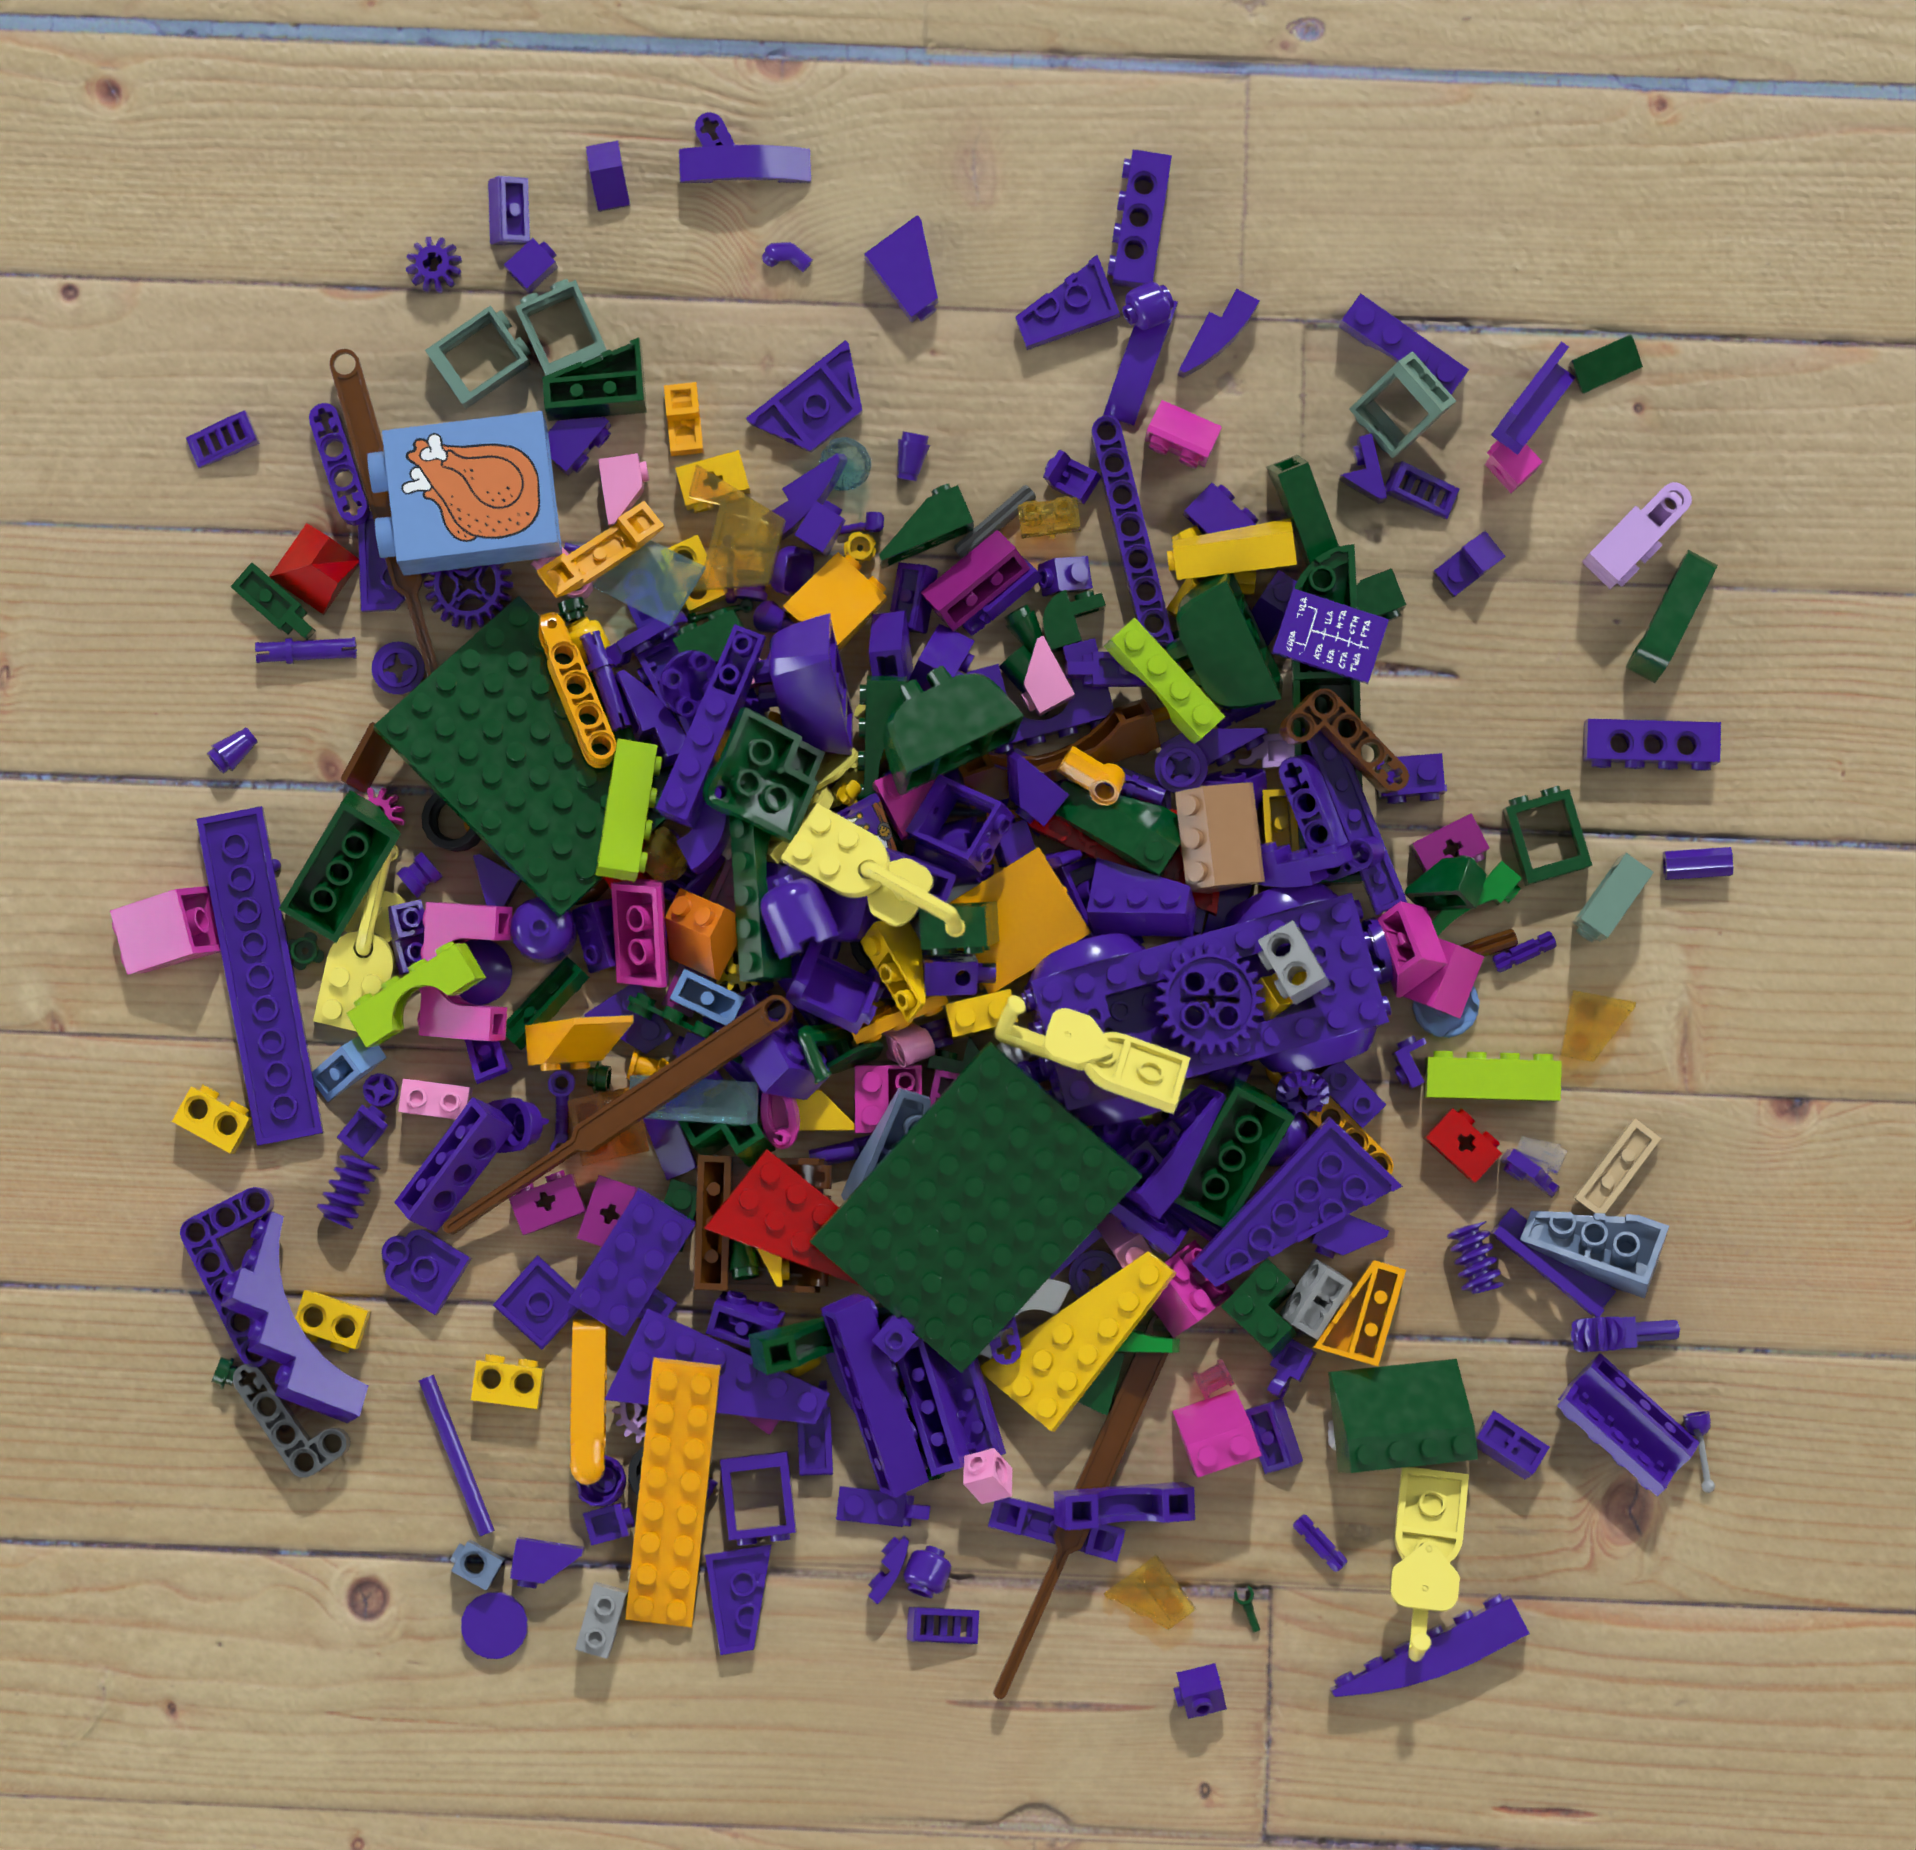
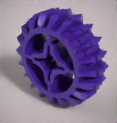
M501 563L473 567L466 572L458 569L428 572L426 574L434 577V581H425L424 587L434 589V591L428 593L425 597L427 601L438 600L431 607V610L437 613L444 609L440 617L441 621L446 622L451 616H454L452 620L454 628L460 626L462 619L465 620L466 630L472 629V620L475 619L478 626L483 628L485 626L483 617L488 616L491 621L495 617L492 613L495 608L499 612L505 608L499 603L500 600L511 602L512 596L503 591L504 589H513L514 583L504 581L503 579L510 577L512 571L511 569L500 570L506 564ZM489 566L493 570L496 580L493 596L482 587V580ZM445 575L449 576L456 583V589L449 604L444 598L442 589ZM456 576L467 581L476 578L477 580L473 583L482 594L471 589L462 592L461 589H464V586ZM472 598L486 603L483 607L476 610H458L460 605H464L467 600Z

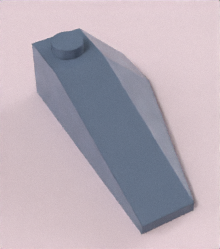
M898 1088L851 1170L841 1194L844 1201L930 1108L931 1099L929 1097Z
M1531 1211L1520 1242L1613 1288L1645 1299L1669 1226L1640 1215L1626 1214L1625 1217L1606 1216L1603 1213H1594L1593 1216L1573 1215L1571 1212Z

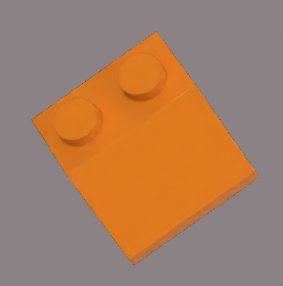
M679 888L665 916L670 959L719 981L737 946L736 913Z

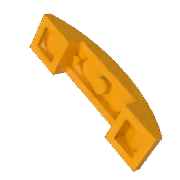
M643 501L618 517L615 525L566 556L563 553L538 569L537 574L556 598L564 596L589 584L622 563L655 537L664 528V525L647 503Z

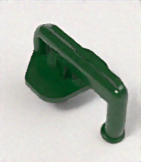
M835 1024L809 1025L800 1028L798 1031V1041L815 1078V1084L822 1082L832 1074L877 1059L884 1048L883 1042L866 1044L862 1042L859 1046L853 1047L851 1042L855 1040L851 1032ZM835 1045L839 1056L826 1063L828 1071L817 1047Z

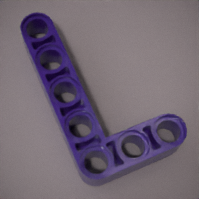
M260 1187L248 1188L187 1219L180 1228L181 1240L241 1360L249 1367L264 1366L271 1360L263 1357L262 1360L257 1362L249 1356L248 1347L251 1339H248V1331L255 1319L249 1317L250 1326L247 1330L241 1332L234 1326V1318L239 1313L220 1306L222 1299L219 1295V1289L225 1277L235 1272L220 1239L266 1216L272 1211L274 1207L273 1195L267 1189ZM259 1192L265 1198V1206L262 1210L255 1212L250 1208L249 1199L254 1193ZM225 1208H230L235 1213V1221L229 1227L223 1226L219 1220V1215ZM195 1223H200L205 1229V1236L199 1242L193 1241L189 1234L191 1226ZM209 1253L217 1254L220 1259V1266L214 1272L207 1270L204 1265V1259Z

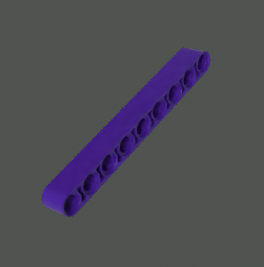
M1102 416L1093 424L1091 439L1135 618L1144 628V621L1147 618H1159L1163 623V628L1157 633H1149L1163 649L1167 650V645L1174 641L1122 427L1115 417ZM1103 425L1111 426L1116 432L1115 437L1111 440L1101 439L1097 434L1099 427ZM1117 457L1123 462L1124 467L1119 472H1110L1105 466V461L1108 458ZM1118 489H1125L1130 493L1131 500L1127 504H1118L1113 499V493ZM1126 521H1133L1138 525L1139 532L1135 536H1126L1121 531V525ZM1131 554H1143L1147 559V564L1141 569L1132 567L1128 560ZM1141 585H1149L1154 589L1155 596L1149 601L1141 600L1137 596V588ZM1154 692V695H1155L1156 699H1157L1161 704H1163V702L1160 700V698H1159V697L1155 694V692Z

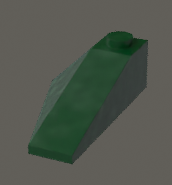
M1064 780L1060 788L1068 793L1069 796L1054 815L1138 870L1161 877L1181 847L1177 814L1166 807L1119 795L1114 804L1102 806L1092 800L1090 791L1069 781Z

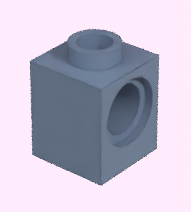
M469 1540L465 1546L461 1543L457 1546L450 1559L451 1562L455 1563L451 1571L480 1588L488 1590L505 1559L478 1543ZM471 1554H477L483 1558L484 1568L481 1572L475 1573L468 1569L467 1559Z

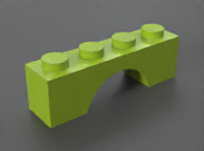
M1135 617L1104 645V648L1125 671L1139 677L1155 692L1168 710L1171 721L1191 743H1197L1225 717Z
M451 941L442 945L435 951L437 956L431 960L426 961V959L417 961L408 967L410 973L401 979L395 976L381 985L383 990L374 996L371 993L366 994L354 1002L355 1008L346 1014L366 1048L378 1047L404 1030L403 1013L405 1005L411 995L424 986H433L448 996L460 995L486 978L466 943L454 944Z

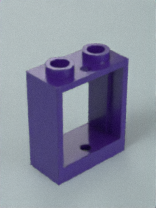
M939 774L905 831L919 845L981 873L985 865L991 861L994 850L1002 836L1010 829L1014 815L1002 802ZM958 800L990 814L967 853L935 839Z
M788 1451L720 1459L729 1540H737V1546L756 1544L757 1537L770 1536V1542L790 1540V1533H796L797 1527ZM780 1467L786 1524L737 1530L731 1472Z

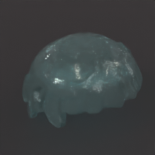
M850 437L832 439L822 451L819 464L837 453L845 454L848 461L833 489L838 491L855 489L867 480L872 466L871 457L867 449L855 439Z

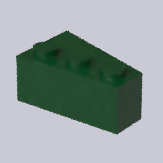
M639 337L631 340L630 344L613 351L610 349L601 353V356L584 363L580 361L542 377L544 409L548 421L647 413L643 353Z

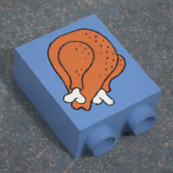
M543 411L383 430L384 451L368 453V469L372 492L389 491L391 508L390 517L375 518L380 558L396 556L403 575L557 557L563 554L548 428Z

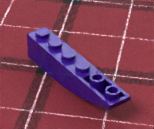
M734 624L656 806V809L664 818L693 829L695 828L705 805L703 786L710 770L715 767L721 757L740 708L744 707L765 643V635Z
M1497 1594L1482 1602L1484 1608L1472 1613L1471 1609H1468L1453 1617L1454 1624L1444 1629L1440 1624L1427 1630L1426 1635L1431 1639V1646L1426 1650L1420 1661L1414 1662L1409 1658V1640L1393 1649L1394 1655L1384 1660L1382 1656H1378L1364 1664L1365 1670L1353 1675L1352 1671H1349L1334 1679L1336 1685L1331 1687L1330 1690L1335 1697L1370 1694L1411 1686L1471 1665L1530 1633L1512 1598L1508 1595L1502 1598L1501 1594Z

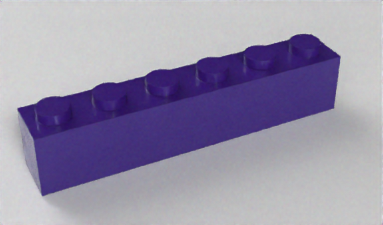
M853 1293L820 1308L880 1492L895 1498L929 1482L926 1473L928 1464L916 1443L918 1433L913 1423L909 1421L906 1412L908 1402L905 1395L899 1390L896 1381L898 1378L897 1369L894 1363L889 1360V1357L872 1342L873 1337L880 1331L876 1320L878 1310L875 1303L869 1297Z

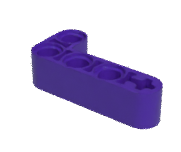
M1306 754L1285 759L1280 765L1279 776L1309 853H1316V848L1331 843H1336L1337 848L1351 847L1354 859L1340 865L1339 872L1334 871L1332 868H1327L1328 878L1324 880L1333 881L1341 879L1381 862L1385 851L1382 842L1378 838L1366 836L1348 842L1316 760ZM1300 766L1302 772L1297 775L1295 769ZM1309 784V787L1301 789L1300 785ZM1308 794H1311L1316 801L1314 810L1310 809L1307 805L1306 798ZM1320 825L1327 829L1328 838L1326 841L1322 840L1319 836L1318 830ZM1362 844L1368 848L1370 853L1367 861L1360 855Z

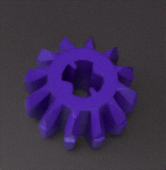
M426 237L427 247L423 248L416 242L414 248L418 255L413 253L407 254V259L415 264L406 267V271L408 274H416L412 279V283L415 286L424 282V292L428 293L432 285L435 284L436 291L442 293L443 287L441 283L446 282L452 288L455 284L450 275L461 276V270L454 266L462 263V258L458 255L452 256L457 248L454 244L448 245L445 248L446 241L444 238L440 237L437 240L436 246H434L431 237ZM436 258L440 263L437 265V271H431L430 267H427L431 265V259Z

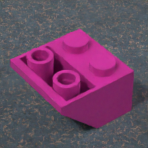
M1161 400L1148 426L1144 441L1150 443L1148 448L1159 454L1167 455V452H1171L1180 456L1178 461L1188 467L1197 469V466L1200 465L1205 468L1222 426Z
M1400 901L1377 918L1390 951L1393 967L1391 985L1396 997L1401 998L1448 964L1426 907Z
M900 1065L855 1066V1134L873 1133L898 1088L922 1095V1065H909L907 1067H901Z
M1193 1240L1164 1261L1177 1274L1151 1306L1173 1338L1196 1324L1233 1294V1291L1226 1282L1215 1287L1190 1263L1202 1251L1196 1240Z

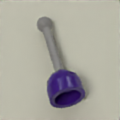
M1709 1411L1692 1412L1683 1415L1684 1426L1700 1442L1698 1449L1704 1478L1702 1489L1704 1492L1710 1493L1715 1489V1484L1710 1479L1703 1438L1711 1427Z

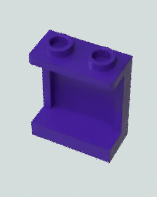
M815 940L809 941L801 955L785 998L792 1005L857 1035L863 1023L869 1025L877 1010V1007L872 1005L873 1001H879L886 985L881 982L878 971H876L874 977L866 976L820 954L824 943L817 945Z

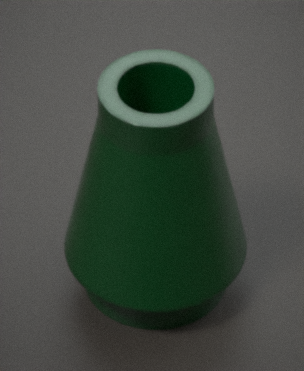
M1026 604L1004 618L1008 623L1006 625L1008 630L1033 654L1037 638L1043 636L1035 610H1030Z
M730 1238L728 1272L732 1273V1280L739 1281L759 1277L758 1269L761 1268L755 1248Z

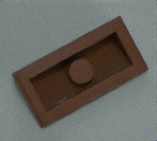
M374 722L369 724L341 776L342 782L362 793H367V789L370 788L391 749L385 740L373 729L376 724Z

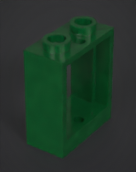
M1560 786L1551 787L1540 791L1542 797L1529 800L1528 795L1508 800L1510 806L1502 810L1525 886L1592 866L1570 789L1561 791ZM1562 801L1578 856L1533 869L1517 814Z

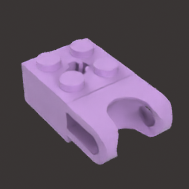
M1677 482L1664 486L1642 510L1635 506L1586 556L1582 563L1609 589L1616 583L1622 587L1640 569L1635 565L1640 559L1645 564L1662 546L1658 540L1689 508L1692 501L1689 490ZM1665 500L1671 501L1675 509L1668 508Z

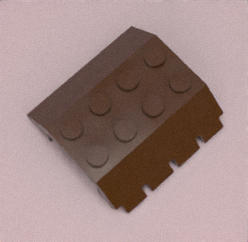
M698 1155L694 1290L821 1293V1286L829 1287L828 1274L790 1260L789 1280H783V1287H777L757 1248H755L761 1265V1268L758 1269L759 1277L748 1280H732V1273L728 1272L730 1238L703 1228L752 1166L748 1167L736 1156ZM779 1158L822 1194L824 1189L832 1188V1166L824 1165V1159Z

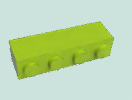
M617 739L597 862V876L635 882L638 872H645L648 853L642 852L643 840L650 839L652 820L646 819L648 808L655 807L657 788H651L653 776L659 777L662 757L656 756L658 745Z
M1433 1051V1057L1425 1058L1424 1098L1558 1102L1561 1101L1562 1061L1553 1060V1054H1533V1060L1520 1059V1053H1500V1059H1487V1052H1467L1466 1058H1453V1051Z

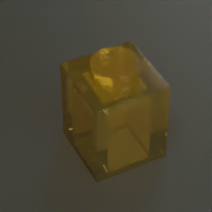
M665 826L655 830L650 835V839L644 840L642 845V852L648 853L645 871L655 880H664V882L669 879L677 880L688 868L685 864L687 861L676 842L679 839Z

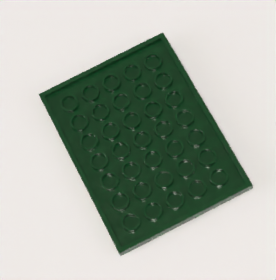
M517 596L374 725L373 729L514 873L561 918L604 878L603 876L596 875L613 760L604 768H594L586 762L547 667L548 659L539 640L540 616L520 596ZM563 653L557 654L554 657L558 663L563 665L569 664L572 661L568 655ZM588 673V674H589V677H590V679H591V681H592V684H593V686H594V689H595V691H596V694H597V696H598V698H599V701H600V703H601V706H602V708H603V711H604V713H605V715H606V712H605V709H604V706H603V703H602V700H601L599 691H598V689H597V686H596V683H595L593 674H592V673ZM573 683L567 686L568 691L572 694L578 695L584 692V689L579 684ZM586 713L579 716L581 722L586 725L596 723L595 717L591 714ZM630 727L622 730L619 728L618 731L613 732L616 743L617 739L636 741ZM649 739L642 741V743L651 744ZM600 743L591 747L593 752L598 755H605L609 752L608 748ZM674 765L660 768L659 777L653 776L651 788H657L655 807L648 808L646 819L652 820L651 834L667 820L658 812L656 806Z
M989 1042L811 1237L810 1242L897 1318L903 1316L915 1327L914 1332L962 1373L1142 1178V1174L993 1043Z

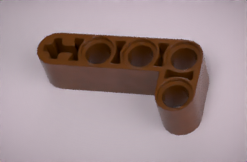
M1319 689L1306 696L1280 724L1279 730L1282 739L1292 745L1308 741L1320 730L1381 793L1388 794L1399 791L1408 783L1409 773L1405 765L1336 693L1329 689ZM1316 697H1322L1326 700L1328 709L1325 714L1319 713L1315 709L1314 701ZM1293 720H1299L1304 725L1305 731L1302 737H1297L1292 733L1291 723ZM1340 721L1347 722L1351 728V734L1348 738L1342 737L1338 732L1337 727ZM1363 745L1370 746L1374 751V758L1371 762L1365 761L1361 756ZM1384 760L1385 763L1379 766L1381 769L1374 771L1373 768L1381 764ZM1393 771L1395 773L1393 777L1394 782L1388 784L1386 782L1388 778L1387 773Z

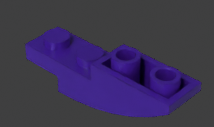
M1276 842L1261 844L1265 882L1258 884L1272 887L1314 885L1328 878L1327 868L1337 867L1354 859L1351 847L1337 848L1336 843L1320 846L1316 848V853L1309 854L1308 849L1292 852L1290 844L1278 847Z

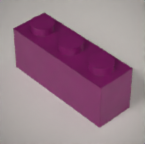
M996 530L925 588L921 594L933 611L954 632L1030 570L1016 547Z

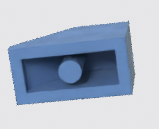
M686 969L683 970L670 997V1000L725 1026L735 1020L745 997Z
M357 1036L338 1048L312 1072L315 1085L326 1101L329 1102L370 1073L387 1057L380 1046L366 1048L360 1036Z

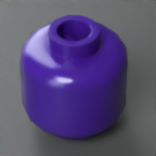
M1150 281L1130 290L1126 294V306L1122 307V311L1130 325L1135 324L1141 330H1149L1170 318L1174 302L1166 286H1159L1157 283Z
M926 1546L925 1550H915L911 1553L903 1574L904 1581L908 1584L907 1589L910 1592L921 1597L932 1598L934 1594H940L944 1591L952 1566L944 1558L945 1552L933 1546Z

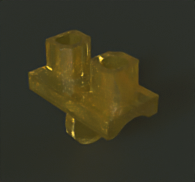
M1065 496L1058 497L1056 500L1037 502L1036 500L1026 501L1018 505L1022 539L1047 535L1049 539H1054L1056 534L1081 531L1077 497L1070 498Z

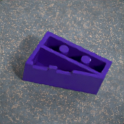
M1097 857L1087 907V915L1094 935L1121 933L1131 936H1193L1197 907L1189 885Z

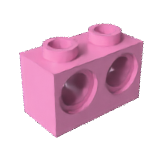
M403 1079L398 1112L456 1120L471 1100L473 1088Z

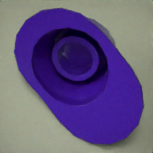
M520 1098L500 1099L487 1103L501 1110L515 1127L497 1153L521 1151L527 1146L536 1143L541 1137L543 1125L549 1123V1119L542 1118L536 1105L524 1102Z

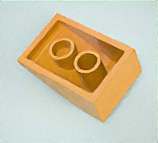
M633 1015L570 1018L526 1025L528 1066L541 1065V1071L561 1070V1064H570V1070L590 1069V1062L603 1061L631 1026Z

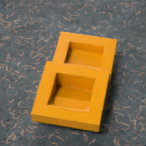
M697 383L664 385L671 456L704 453Z

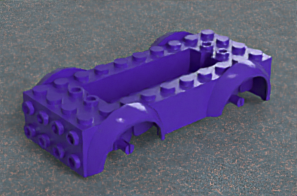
M1321 882L1309 886L1275 887L1263 891L1235 906L1226 915L1223 928L1148 949L1133 936L1121 933L1100 935L1072 943L1056 950L1041 960L1032 971L1028 983L1023 987L1024 993L1020 994L1026 1006L1025 1013L1030 1012L1033 1025L1029 1026L1030 1031L1046 1036L1053 1013L1062 1008L1071 1009L1092 1017L1103 1033H1122L1190 1057L1184 1081L1257 1060L1271 1072L1303 1071L1335 1064L1367 1051L1372 1045L1377 1028L1388 1023V1016L1391 1015L1389 1001L1386 996L1382 997L1378 985L1382 983L1380 969L1377 964H1372L1369 951L1373 950L1370 935L1367 931L1363 932L1360 919H1363V910L1359 900H1354L1352 893L1338 896ZM1292 920L1295 922L1331 985L1296 1005L1293 1003L1271 1020L1265 1021L1263 1016L1253 1017L1252 1020L1257 1023L1258 1028L1255 1030L1246 1028L1250 1038L1245 1041L1237 1036L1239 1047L1234 1049L1227 1042V1049L1223 1054L1219 1052L1217 1046H1214V1051L1211 1055L1206 1054L1205 1046H1202L1199 1052L1195 1054L1193 1053V1043L1190 1042L1187 1046L1181 1048L1182 1037L1180 1035L1172 1040L1169 1038L1174 1029L1171 1026L1161 1028L1165 1019L1163 1016H1157L1156 1012L1164 1008L1161 1003L1154 1002V998L1164 994L1163 991L1156 988V984L1167 983V980L1161 973L1164 970L1174 971L1169 964L1171 960L1174 959L1182 964L1180 954L1185 951L1192 958L1193 948L1196 946L1200 948L1202 954H1205L1208 945L1213 946L1214 954H1218V951L1224 946L1227 951L1226 957L1230 958L1231 955L1238 952V964H1242L1247 960L1250 962L1245 971L1248 974L1258 972V975L1252 980L1253 984H1256L1260 978L1271 976L1275 973L1273 968L1267 970L1261 961L1258 953L1263 951L1258 940ZM1285 943L1280 945L1276 950V956H1286L1291 950V944ZM1189 974L1185 977V986L1190 991H1199L1201 986L1200 979L1196 975ZM1221 975L1219 977V987L1223 991L1228 992L1230 988L1234 987V981L1230 976ZM1210 992L1205 996L1211 1000L1212 1005L1217 1002H1228L1227 998H1212ZM1180 997L1182 1003H1192L1197 999ZM1187 1008L1185 1011V1019L1189 1024L1195 1026L1200 1023L1201 1016L1195 1008ZM1226 1008L1219 1011L1218 1017L1220 1022L1226 1026H1231L1234 1022L1232 1011ZM1043 1057L1039 1058L1042 1075L1044 1078L1049 1076L1052 1090H1048V1092L1086 1126L1114 1124L1161 1111L1158 1108L1101 1088L1089 1078L1085 1070H1076Z

